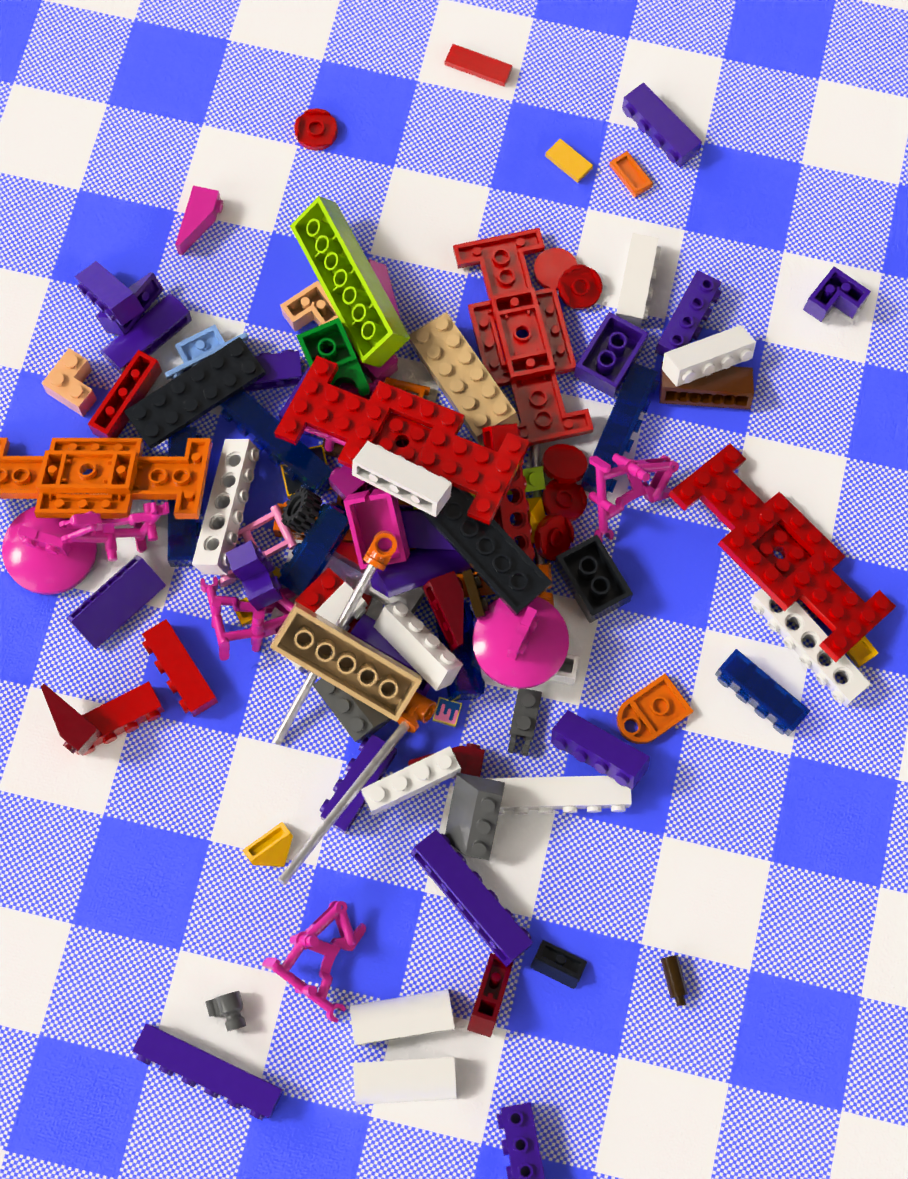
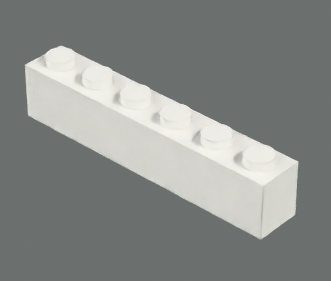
M609 776L486 778L505 782L499 815H503L504 811H514V814L519 815L528 814L529 810H538L539 814H551L553 810L562 809L563 813H577V809H587L588 813L602 812V809L611 808V812H625L626 808H629L632 804L631 789L619 785Z

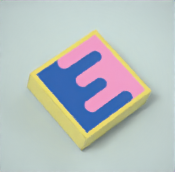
M439 697L433 721L456 727L462 703Z

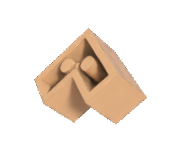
M318 280L280 305L282 315L295 332L313 320L320 326L338 318Z
M68 348L42 382L46 393L82 417L85 416L97 400L93 390L83 384L92 371L88 360Z

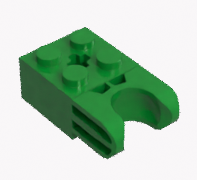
M340 318L296 335L309 368L316 356L337 363L339 369L330 383L331 385L338 387L343 383H350L357 388L361 396L370 394L368 382ZM329 349L331 352L325 353V350Z

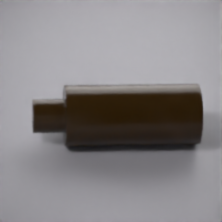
M678 955L660 959L670 999L675 998L677 1007L686 1005L684 995H688Z

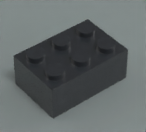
M598 535L556 556L555 566L589 623L631 601L633 593Z

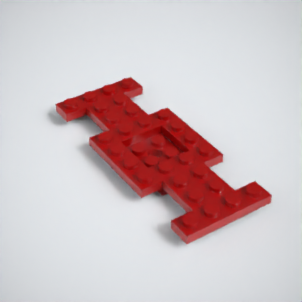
M540 228L453 245L458 269L480 265L488 301L468 305L480 359L499 387L511 386L520 425L517 427L520 430L521 438L529 440L530 446L590 434L594 431L589 410L583 409L566 413L556 375L574 372L576 361L556 287L535 291L534 287H532L524 255L545 250ZM526 330L529 335L526 338H520L516 335V332Z
M316 356L274 432L275 437L297 445L308 426L346 442L338 457V463L352 468L353 459L367 441L380 445L385 450L395 455H400L407 461L417 466H422L437 476L446 478L452 483V486L476 495L467 512L468 517L487 525L491 524L530 446L529 440L508 432L499 451H494L457 436L465 420V415L382 381H379L369 400L331 385L330 383L339 369L338 364ZM400 439H407L409 441L405 447H398L396 442Z
M730 443L673 488L668 495L684 511L700 499L731 530L729 534L721 539L718 545L784 611L800 599L832 631L819 646L837 662L896 606L880 590L868 601L864 602L832 570L846 557L780 491L764 503L734 473L746 461V458ZM774 551L780 552L783 559L777 558L774 555Z

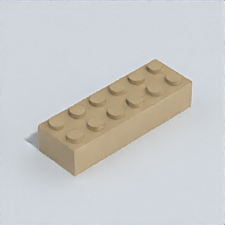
M447 312L409 334L413 350L456 412L465 415L463 423L477 444L484 446L482 428L515 423H517V426L520 425L517 412Z
M298 602L295 603L271 642L270 648L396 722L422 682L420 674Z

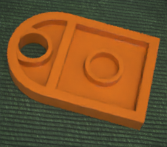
M665 673L621 705L617 713L616 723L619 732L626 740L635 744H647L684 720L694 711ZM629 720L634 721L638 726L637 731L633 733L628 732L624 727L625 722Z

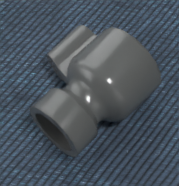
M240 991L231 992L205 1001L209 1017H226L225 1026L227 1032L246 1026L245 1018L240 1014L243 1009Z

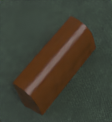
M662 361L659 403L751 409L754 396L753 368L731 366L676 387L662 370Z

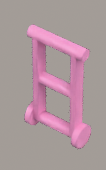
M279 505L272 506L269 514L239 529L238 538L243 537L245 543L251 540L257 547L251 531L275 519L285 540L264 551L266 558L287 547L289 550H292L298 546L290 528L281 521L283 513ZM232 569L228 571V575H220L221 579L218 580V584L220 587H226L237 580Z

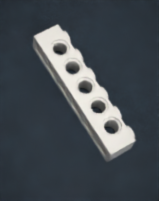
M225 439L192 562V565L202 574L228 575L230 564L226 552L234 549L238 542V532L240 524L243 522L245 504L249 498L248 492L254 479L255 465L259 459V449L250 439Z
M762 588L752 596L750 602L752 603L753 610L758 615L762 614L765 617L769 628L775 633L778 632L783 637L786 647L794 650L800 656V662L806 668L810 667L816 674V680L821 685H826L829 688L833 699L837 703H842L846 707L871 685L845 655L835 662L819 646L828 636L797 602L786 611L781 608V612L777 613L771 609V604L777 603ZM787 622H794L797 625V630L789 629ZM803 639H809L813 643V648H807L803 644ZM819 657L827 658L829 666L822 665L819 662ZM835 675H842L845 678V684L838 683Z

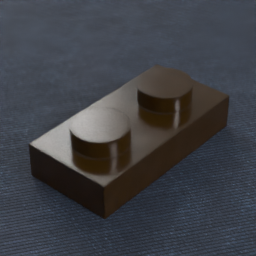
M471 569L463 571V578L475 618L486 616L485 611L489 610L486 597H482L479 588L483 587L481 578Z

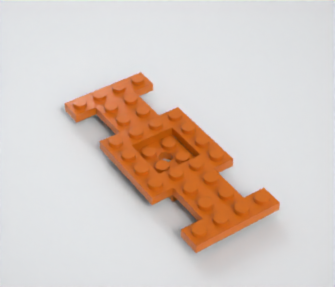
M0 438V499H37L34 511L36 518H71L74 514H84L93 511L100 513L101 519H121L130 516L133 500H176L174 509L175 519H199L212 449L211 438H188L184 457L142 456L144 448L143 438H52L50 449L45 450L44 456H7L10 442L8 438ZM88 469H92V470H93L90 474H87V475L82 474V473L86 472Z

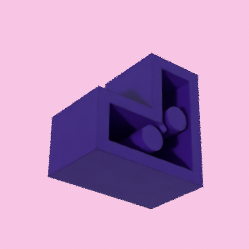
M833 266L810 295L803 310L820 322L824 320L833 307H836L853 319L865 304L871 291Z
M250 540L226 552L232 572L242 582L248 601L257 611L283 599L280 589L283 588L279 578L273 574L275 566L270 557L266 558L261 546L256 547Z

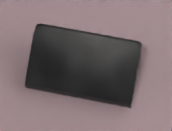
M542 940L530 968L575 989L587 961Z

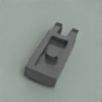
M518 689L509 733L511 737L508 753H513L515 750L517 736L525 738L522 755L528 756L530 742L534 736L542 692Z

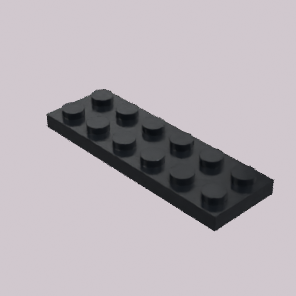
M238 337L129 407L124 413L151 450L265 376L266 372L243 340Z
M452 486L451 497L436 517L419 509L515 615H518L552 585L551 580L494 519L490 525L468 517L467 512L474 500V497L469 492Z

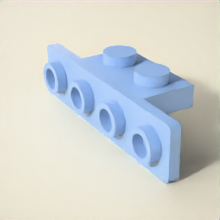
M213 325L175 344L183 364L165 372L166 379H175L238 337L246 344L245 341L248 340V334L245 332L224 342L216 325Z

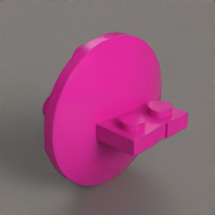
M36 506L15 518L7 529L2 544L3 562L13 580L24 589L43 595L63 593L77 586L89 574L96 560L97 543H62V536L79 529L60 528L59 522L70 520V518H36L34 513ZM91 532L83 536H91Z
M540 597L533 600L518 615H515L500 598L489 604V610L485 611L486 616L478 618L476 621L472 639L475 658L485 674L501 685L518 689L532 688L550 680L562 667L569 648L568 629L558 610Z

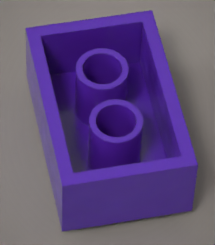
M608 312L578 361L574 377L614 398L646 345L649 333Z

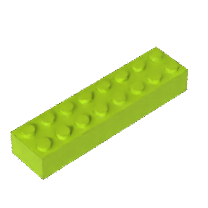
M318 196L290 227L338 318H340L362 363L381 367L410 339V336L339 206L334 201Z

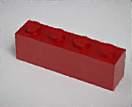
M140 350L136 352L89 421L88 425L94 435L100 438H118L129 421L124 411L145 398L162 373L157 359Z
M167 619L142 633L146 640L142 642L144 648L149 655L154 653L158 659L154 664L161 674L166 672L170 680L166 683L173 694L178 692L182 700L178 702L185 713L190 711L193 717L218 703L212 690Z
M149 681L82 715L102 733L84 755L93 752L96 749L95 747L103 742L104 744H109L117 739V735L123 732H133L139 728V724L145 721H154L161 716L160 713L164 712V709Z

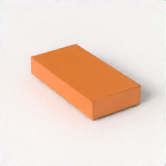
M628 151L610 161L609 166L634 198L653 187V182Z

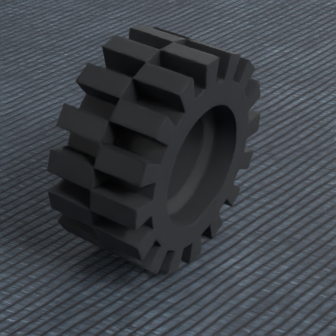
M301 487L300 490L297 489L295 491V495L292 494L290 496V501L287 500V506L283 508L284 513L281 515V518H283L281 520L282 523L300 534L305 533L306 529L309 530L311 528V523L314 524L316 522L314 519L319 516L320 513L318 511L322 508V498L307 488Z

